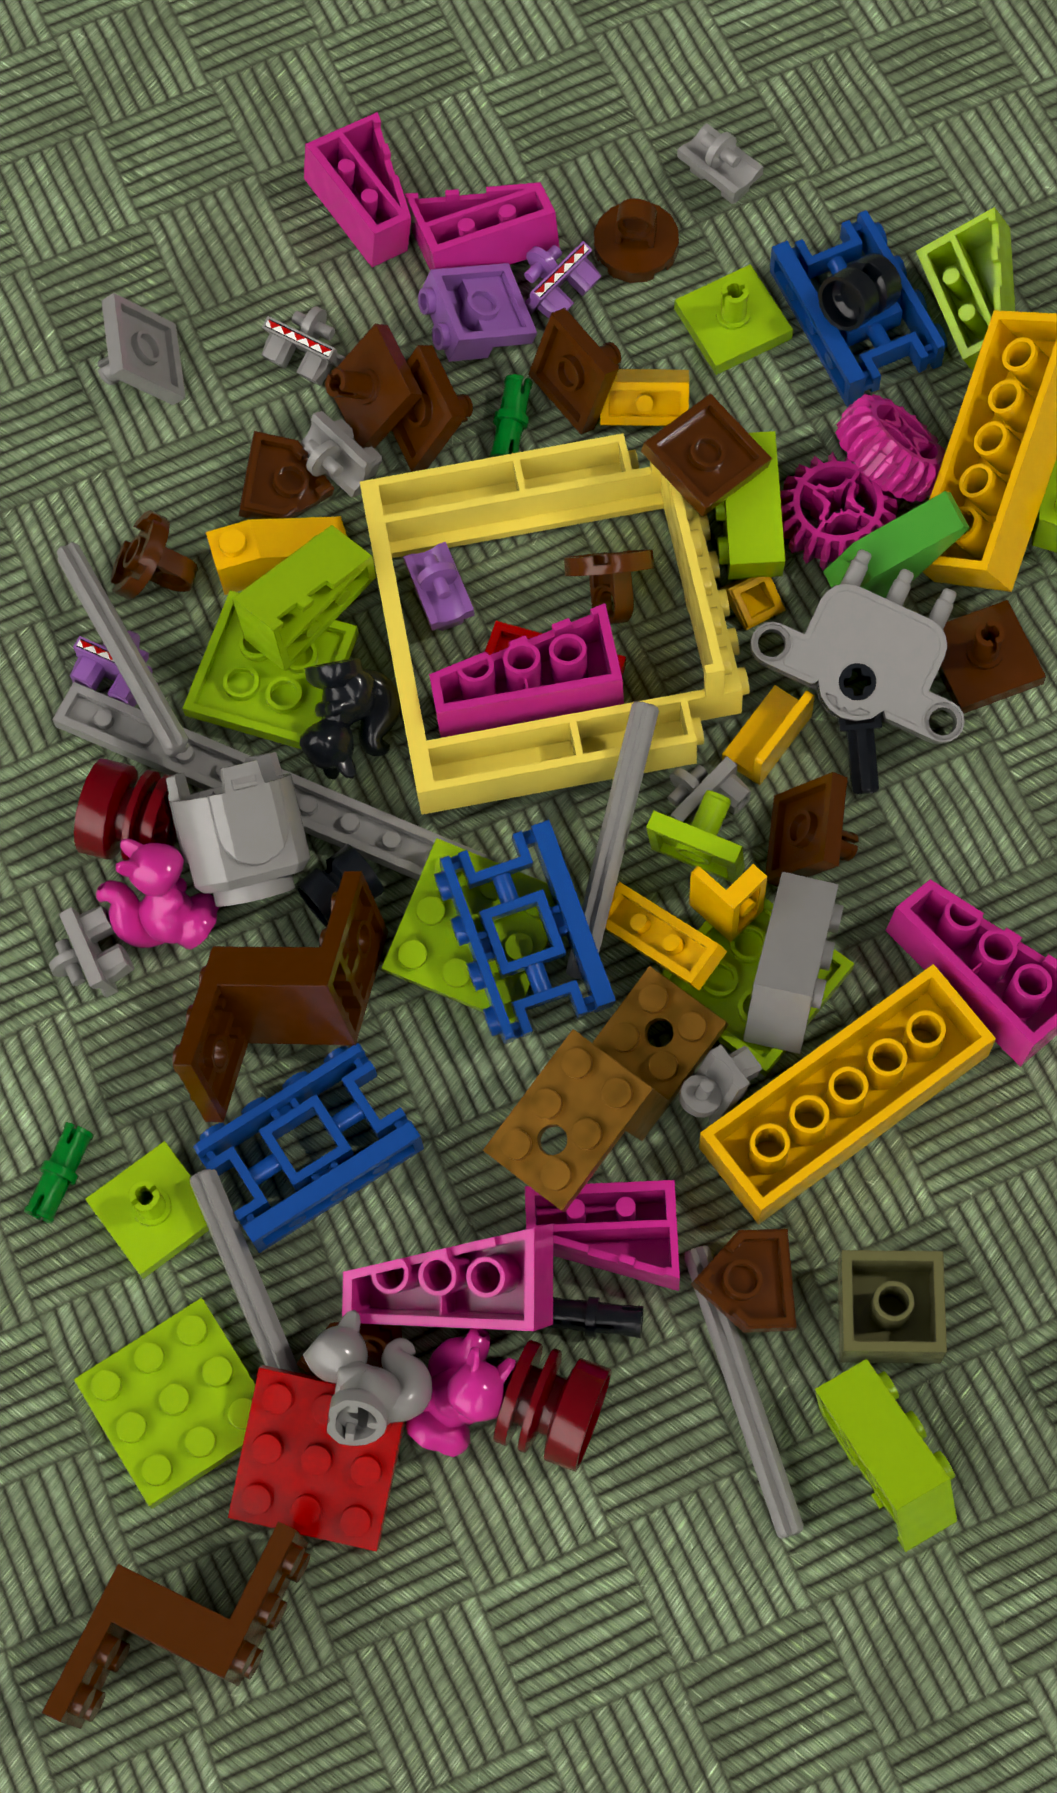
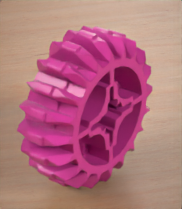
M864 394L861 398L854 401L853 404H850L842 413L840 421L836 424L838 429L835 432L840 440V447L848 453V460L853 461L858 466V471L866 474L870 482L874 481L883 491H890L896 498H904L909 502H923L928 496H931L946 451L944 447L937 443L938 438L927 430V425L920 423L916 416L905 411L903 406H897L891 399H883L880 395Z
M833 452L828 456V462L823 463L816 456L811 460L810 468L799 463L795 469V477L787 476L784 481L783 490L780 492L784 540H790L789 549L791 554L804 550L803 560L805 564L814 558L820 559L822 571L828 566L829 562H834L852 543L896 519L898 511L897 499L893 498V494L890 491H883L874 481L870 482L869 477L863 472L858 471V466L853 461L848 460L847 457L845 462L837 461V457ZM856 495L868 505L872 516L864 513L865 508L855 501ZM801 507L809 510L810 516L818 521L817 529L806 520Z

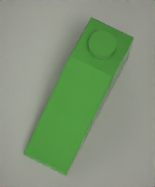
M944 491L852 543L823 572L831 588L840 585L851 560L855 558L858 550L863 549L871 553L872 557L860 587L886 598L900 570L907 569L913 572V580L916 579L970 527L951 492Z

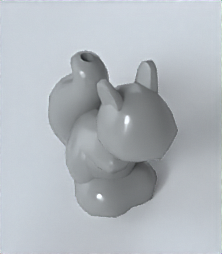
M356 1310L347 1312L342 1317L338 1326L322 1331L303 1354L308 1367L316 1377L326 1382L336 1383L335 1394L330 1401L327 1433L339 1444L348 1446L367 1445L379 1439L385 1433L386 1427L390 1423L409 1421L423 1413L432 1396V1380L429 1370L420 1359L413 1356L416 1353L414 1345L405 1338L394 1339L386 1345L381 1357L383 1368L366 1364L368 1351L365 1341L359 1333L361 1321L360 1315Z

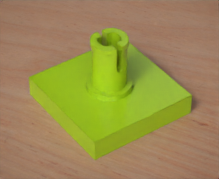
M751 264L674 300V310L715 375L791 340L793 336L792 327Z
M706 790L691 825L653 810L646 826L651 850L695 868L700 866L705 872L732 883L742 875L745 869L743 846L717 836L731 804L729 798L717 792Z
M165 1141L85 1198L143 1279L209 1231L190 1185L191 1176Z

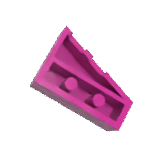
M378 112L306 143L304 160L305 181L371 267L377 266L407 252L411 215L399 177L395 175L391 152L388 143H385L381 131V120Z
M541 182L486 187V193L460 195L459 189L445 190V197L419 199L418 193L405 194L406 203L411 215V230L430 270L503 263L511 265L526 260L527 253L535 246L541 247L545 251H548L553 245L560 248L556 212Z
M675 1180L586 1184L566 1212L558 1209L530 1186H525L526 1229L554 1223L553 1256L679 1291L680 1271Z

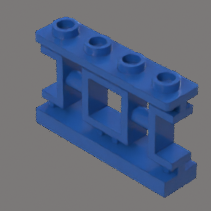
M867 210L857 214V222L851 223L850 220H847L841 224L840 239L843 242L842 244L813 256L803 239L796 241L793 248H791L788 241L771 248L770 273L847 407L858 398H861L864 395V391L870 390L872 393L879 390L881 374L878 368L909 356L918 373L926 370L928 364H930L932 369L942 366L944 351L947 348V338L943 328L939 323L934 324L927 313V304L923 294L919 289L914 290L907 279V271L900 256L892 254L887 245V236L884 228L879 222H873ZM862 250L865 255L875 253L886 257L896 267L901 278L902 290L897 302L852 331L840 330L831 325L822 313L819 306L818 293L810 279L828 271L833 275L845 269L848 263L861 258ZM903 318L911 333L891 341L886 331L900 326L901 319ZM869 338L874 349L859 354V361L857 362L849 346Z
M550 820L532 825L528 831H520L512 835V842L518 858L475 872L468 851L465 850L453 857L448 855L440 858L441 872L434 874L442 900L452 899L457 917L451 918L450 921L459 946L468 943L474 961L466 965L475 991L484 989L490 1007L483 1009L492 1037L500 1034L504 1045L520 1037L532 1035L533 1030L526 1013L527 1010L569 996L575 1014L579 1018L593 1011L596 1013L613 1007L616 1001ZM534 846L555 903L553 907H549L543 889L522 897L518 896L511 875L532 868L533 860L528 849ZM463 871L469 889L493 881L501 903L479 911V918L484 931L477 933L456 875V873ZM536 906L551 948L508 963L493 921ZM563 936H567L588 997H582L577 980L554 988L551 986L544 964L565 957L566 950L561 939ZM489 962H496L501 979L526 971L534 995L512 1002L511 1007L517 1022L510 1024L488 964Z
M359 1043L350 1048L345 1045L333 1050L324 1058L323 1065L310 1073L302 1071L293 1075L282 1085L283 1090L270 1098L260 1097L251 1101L241 1110V1116L226 1125L218 1123L211 1126L200 1135V1141L193 1146L206 1169H215L219 1176L234 1167L251 1193L254 1200L236 1210L234 1214L258 1253L269 1248L424 1149L420 1134L412 1122L407 1119L401 1107L380 1120L359 1089L377 1077L375 1067L368 1060L365 1051ZM342 1081L354 1102L333 1116H330L318 1095ZM317 1115L337 1147L296 1172L276 1140ZM366 1119L379 1140L354 1155L342 1132L361 1120ZM260 1133L272 1154L247 1169L236 1152L235 1147L255 1134ZM283 1170L296 1193L271 1208L258 1185Z

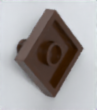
M562 308L551 313L528 375L582 435L593 430L596 426L619 370L618 364L621 363V353L613 342H607L602 346H598L566 308Z
M375 323L338 367L333 369L331 374H328L325 380L327 393L334 397L346 423L352 428L356 443L362 448L372 446L375 449L423 396L389 326Z
M418 345L406 361L423 396L392 429L411 472L428 469L461 423L468 421L467 417H471L473 412V404L470 397L466 394L456 395L433 345Z
M711 393L645 441L641 449L646 458L701 517L705 516L768 468L772 460L766 451Z
M1008 600L946 622L943 632L946 635L947 650L938 672L953 703L960 707L963 714L1044 684L1046 675Z
M831 772L774 795L765 872L768 876V884L778 887L782 872L810 877L838 867L839 859L847 862L856 855L858 846L851 843L859 842L858 835L854 832L843 830L847 777Z

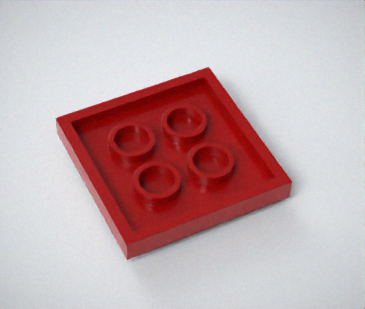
M266 1365L260 1366L228 1518L274 1529L279 1521L297 1530L301 1535L377 1551L380 1546L405 1421L390 1423L387 1425L385 1433L379 1439L367 1445L348 1446L339 1444L327 1433L330 1401L335 1394L336 1383L326 1382L311 1375Z

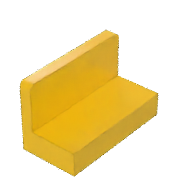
M619 369L601 411L600 425L667 426L689 410V370Z
M774 685L722 753V760L726 756L737 764V771L760 786L812 717L815 695L806 690L798 700Z
M752 864L726 890L700 866H697L690 876L689 905L728 941L732 942L763 911L768 876Z

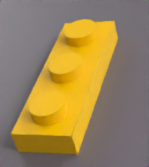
M619 882L615 887L605 930L699 991L727 951L719 943L623 883Z

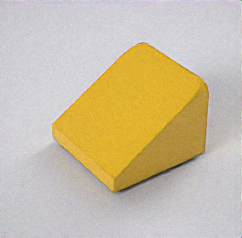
M771 577L737 579L720 588V590H726L729 605L745 630L786 611Z

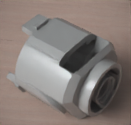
M276 752L249 756L245 758V763L220 768L222 786L193 794L189 792L184 772L166 778L169 792L168 799L171 801L169 802L184 863L189 864L194 887L204 894L213 893L217 907L257 901L291 891L295 888L292 874L302 871L311 857L292 775L282 773Z

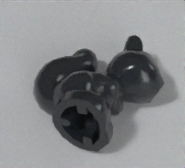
M360 658L304 668L306 680L312 686L323 690L322 701L315 706L317 717H322L323 720L307 728L300 736L299 744L310 763L323 769L328 779L335 780L339 776V772L346 778L354 779L356 775L355 764L352 760L354 739L350 726L361 720L359 740L367 754L371 756L387 754L390 750V744L383 740V737L392 729L399 718L400 699L398 691L393 682L383 673L371 669H363Z

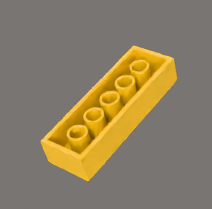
M993 311L930 499L944 491L951 492L970 529L923 571L934 582L1008 592L1013 590L1057 458V313Z
M932 964L700 1132L699 1149L759 1225L987 1058L996 1038L938 968Z

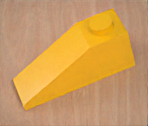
M341 516L250 519L207 531L206 535L224 595H227L230 590L235 592L244 590L331 525L347 536Z

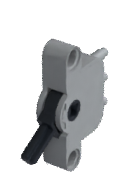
M863 549L858 550L855 558L851 560L841 584L829 589L821 598L804 634L781 623L766 622L757 627L750 642V652L757 663L816 690L818 699L826 712L837 719L838 733L846 732L851 791L853 794H870L879 790L874 729L882 728V721L937 745L948 743L957 738L962 732L965 723L964 714L959 706L929 691L946 654L947 640L943 629L952 612L953 603L957 596L956 592L948 588L943 589L927 618L903 607L911 589L910 584L914 578V573L907 569L900 570L886 598L861 588L860 585L866 575L868 564L872 557L871 553ZM765 633H776L784 641V650L778 656L769 657L761 653L758 647V639ZM853 671L858 672L860 679H867L868 686H865L860 691V696H855L852 688H845L844 681L851 677ZM934 710H944L952 717L953 727L949 734L938 735L930 728L929 718Z

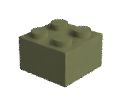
M841 1250L837 1263L839 1363H860L867 1359L869 1363L941 1364L947 1353L943 1251Z

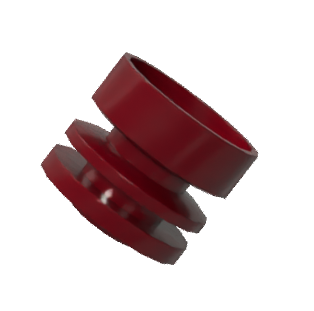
M100 758L86 777L78 801L74 823V843L77 851L110 860L114 859L121 850L123 861H129L130 858L120 848L122 839L129 838L143 845L161 843L174 846L177 833L169 803L171 801L168 799L169 792L166 778L172 775L165 774L161 778L159 772L146 770L138 780V772L135 766Z
M529 1340L516 1361L513 1370L504 1382V1400L497 1416L493 1437L494 1442L507 1446L517 1426H520L522 1429L517 1448L518 1451L526 1453L534 1443L538 1433L545 1435L547 1438L544 1448V1460L576 1472L584 1458L596 1427L610 1383L612 1369L580 1358L573 1366L568 1378L559 1375L562 1363L561 1350L554 1348L542 1369L539 1368L543 1346L539 1342Z

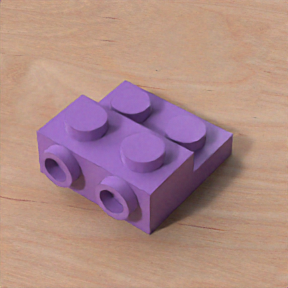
M509 263L431 269L423 288L419 291V309L423 315L430 314L434 324L432 328L434 347L437 350H444L449 362L488 358L493 347L532 344L537 335L536 328Z

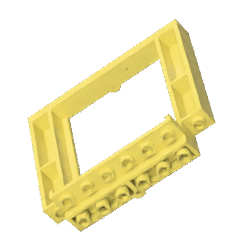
M624 433L359 481L421 815L613 779L633 702L426 741L392 558L426 552L443 542L447 543L448 548L664 509L682 581L686 607L690 614L704 672V689L640 701L653 704L659 710L644 773L697 764V745L704 744L701 721L742 713L743 695L750 693L748 676L745 667L737 668L734 656L740 654L739 641L735 627L727 629L725 617L730 616L729 601L726 590L717 589L715 579L720 578V566L716 551L708 552L706 541L711 540L707 514L701 517L651 462L650 467L639 468L636 450L628 451Z

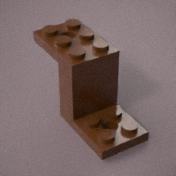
M344 871L339 889L333 893L331 898V915L327 928L321 931L319 947H212L207 964L200 971L199 988L194 1003L189 1006L186 1013V1027L181 1042L176 1045L172 1057L174 1071L180 1076L189 1092L191 1100L197 1106L205 1122H224L248 1043L356 1045L388 935V929L362 871Z
M278 1521L230 1619L118 1564L42 1713L61 1723L80 1729L85 1720L92 1722L105 1699L106 1693L101 1691L110 1671L118 1672L128 1655L130 1644L125 1641L130 1632L238 1687L243 1677L250 1680L256 1672L264 1650L258 1648L267 1628L274 1631L284 1615L287 1602L282 1600V1597L290 1581L298 1583L308 1566L311 1554L305 1551L309 1543L297 1530Z

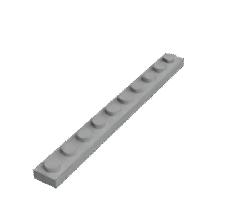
M73 682L52 719L56 728L168 775L184 772L187 783L203 790L222 786L220 768L245 763V758L250 756L183 728L188 737L189 748L184 753L170 757L165 754L140 709L76 682ZM282 769L283 774L292 775L304 831L309 835L340 848L349 844L362 857L416 880L420 878L436 838L487 858V855Z

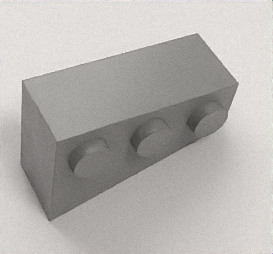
M782 872L753 985L743 1041L792 1053H801L811 1007L821 1008L827 980L818 978L819 970L829 971L835 942L827 941L828 932L838 934L844 905L835 904L839 884Z

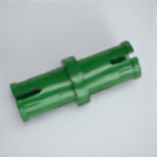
M510 374L505 377L500 409L495 411L493 418L496 430L489 458L519 452L522 432L528 428L529 417L526 415L530 390L533 385L529 378H526L524 385H522L523 375Z
M69 1122L65 1123L64 1130L49 1161L43 1160L39 1168L42 1176L28 1205L24 1208V1212L38 1220L42 1217L44 1222L50 1224L54 1222L55 1214L69 1185L74 1186L79 1176L75 1172L90 1141L94 1137V1134L80 1126H77L75 1129V1125Z

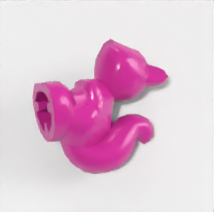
M129 838L122 839L120 848L130 859L129 861L116 863L115 870L119 874L128 877L131 883L145 894V897L140 902L132 888L115 880L105 881L98 887L96 891L97 900L110 903L109 922L115 934L123 942L138 948H151L164 943H177L185 949L197 947L207 938L216 924L219 907L215 905L213 895L210 893H197L189 896L185 892L187 883L180 877L184 859L174 846L161 843L143 845Z
M470 1328L465 1338H449L442 1342L432 1353L428 1363V1370L432 1380L431 1400L423 1413L406 1421L408 1435L422 1448L438 1451L451 1457L458 1456L464 1453L470 1444L469 1426L475 1422L496 1419L499 1415L504 1400V1382L513 1370L516 1360L507 1358L497 1367L485 1361L490 1347V1335L486 1329Z

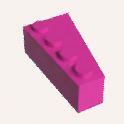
M605 603L591 608L590 615L573 622L567 618L552 624V630L531 639L522 636L509 642L508 648L491 655L483 652L429 674L440 738L624 704L623 679Z
M930 879L895 908L885 931L924 970L934 964L996 1038L995 1042L1021 1067L1057 1036V959L1049 954L1044 957L1020 942L1023 937L1007 927L1005 930L998 928L983 918V912Z
M554 1223L344 1271L342 1317L347 1312L356 1310L360 1315L362 1324L536 1331L553 1325Z

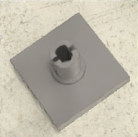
M115 293L101 300L108 356L98 361V367H100L98 372L101 379L108 385H115L120 380L171 405H175L185 399L176 324Z

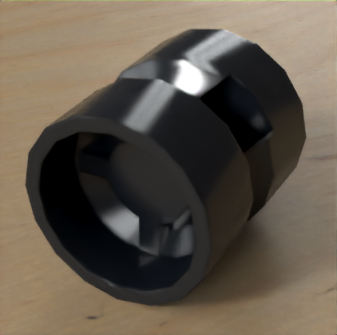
M875 253L862 256L849 264L845 269L825 279L821 284L818 299L824 317L831 325L840 330L852 331L859 328L875 315L882 313L897 302L902 290L900 275L896 267L886 257Z
M346 844L326 860L327 869L325 871L316 868L295 884L300 897L326 928L331 915V898L333 893L339 889L344 871H362L374 899L385 892L381 881L359 852L349 844Z

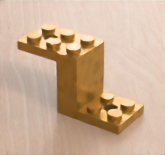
M649 966L593 1042H590L576 1030L572 1029L483 1151L558 1209L566 1212L625 1131L643 1141L678 1094L684 1081L693 1074L729 1024ZM657 1021H667L673 1027V1038L670 1043L663 1047L652 1046L647 1038L649 1027ZM550 1127H561L567 1135L566 1147L559 1154H546L541 1146L543 1133Z

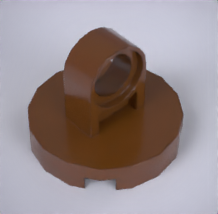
M638 198L624 200L620 204L611 207L599 218L594 230L595 257L598 262L600 260L608 268V274L613 278L629 283L648 282L654 279V274L661 272L665 267L668 270L673 266L679 252L678 227L671 214L659 205Z
M152 510L145 512L133 526L141 531L131 543L125 540L119 551L111 575V583L115 584L112 592L128 600L134 599L144 589L149 580L173 591H190L198 571L197 564L186 556L165 547L169 535V520Z
M653 549L593 553L564 558L565 576H589L592 608L605 603L610 625L628 622L632 617L634 597L631 572L655 568ZM611 596L614 601V611L612 609Z

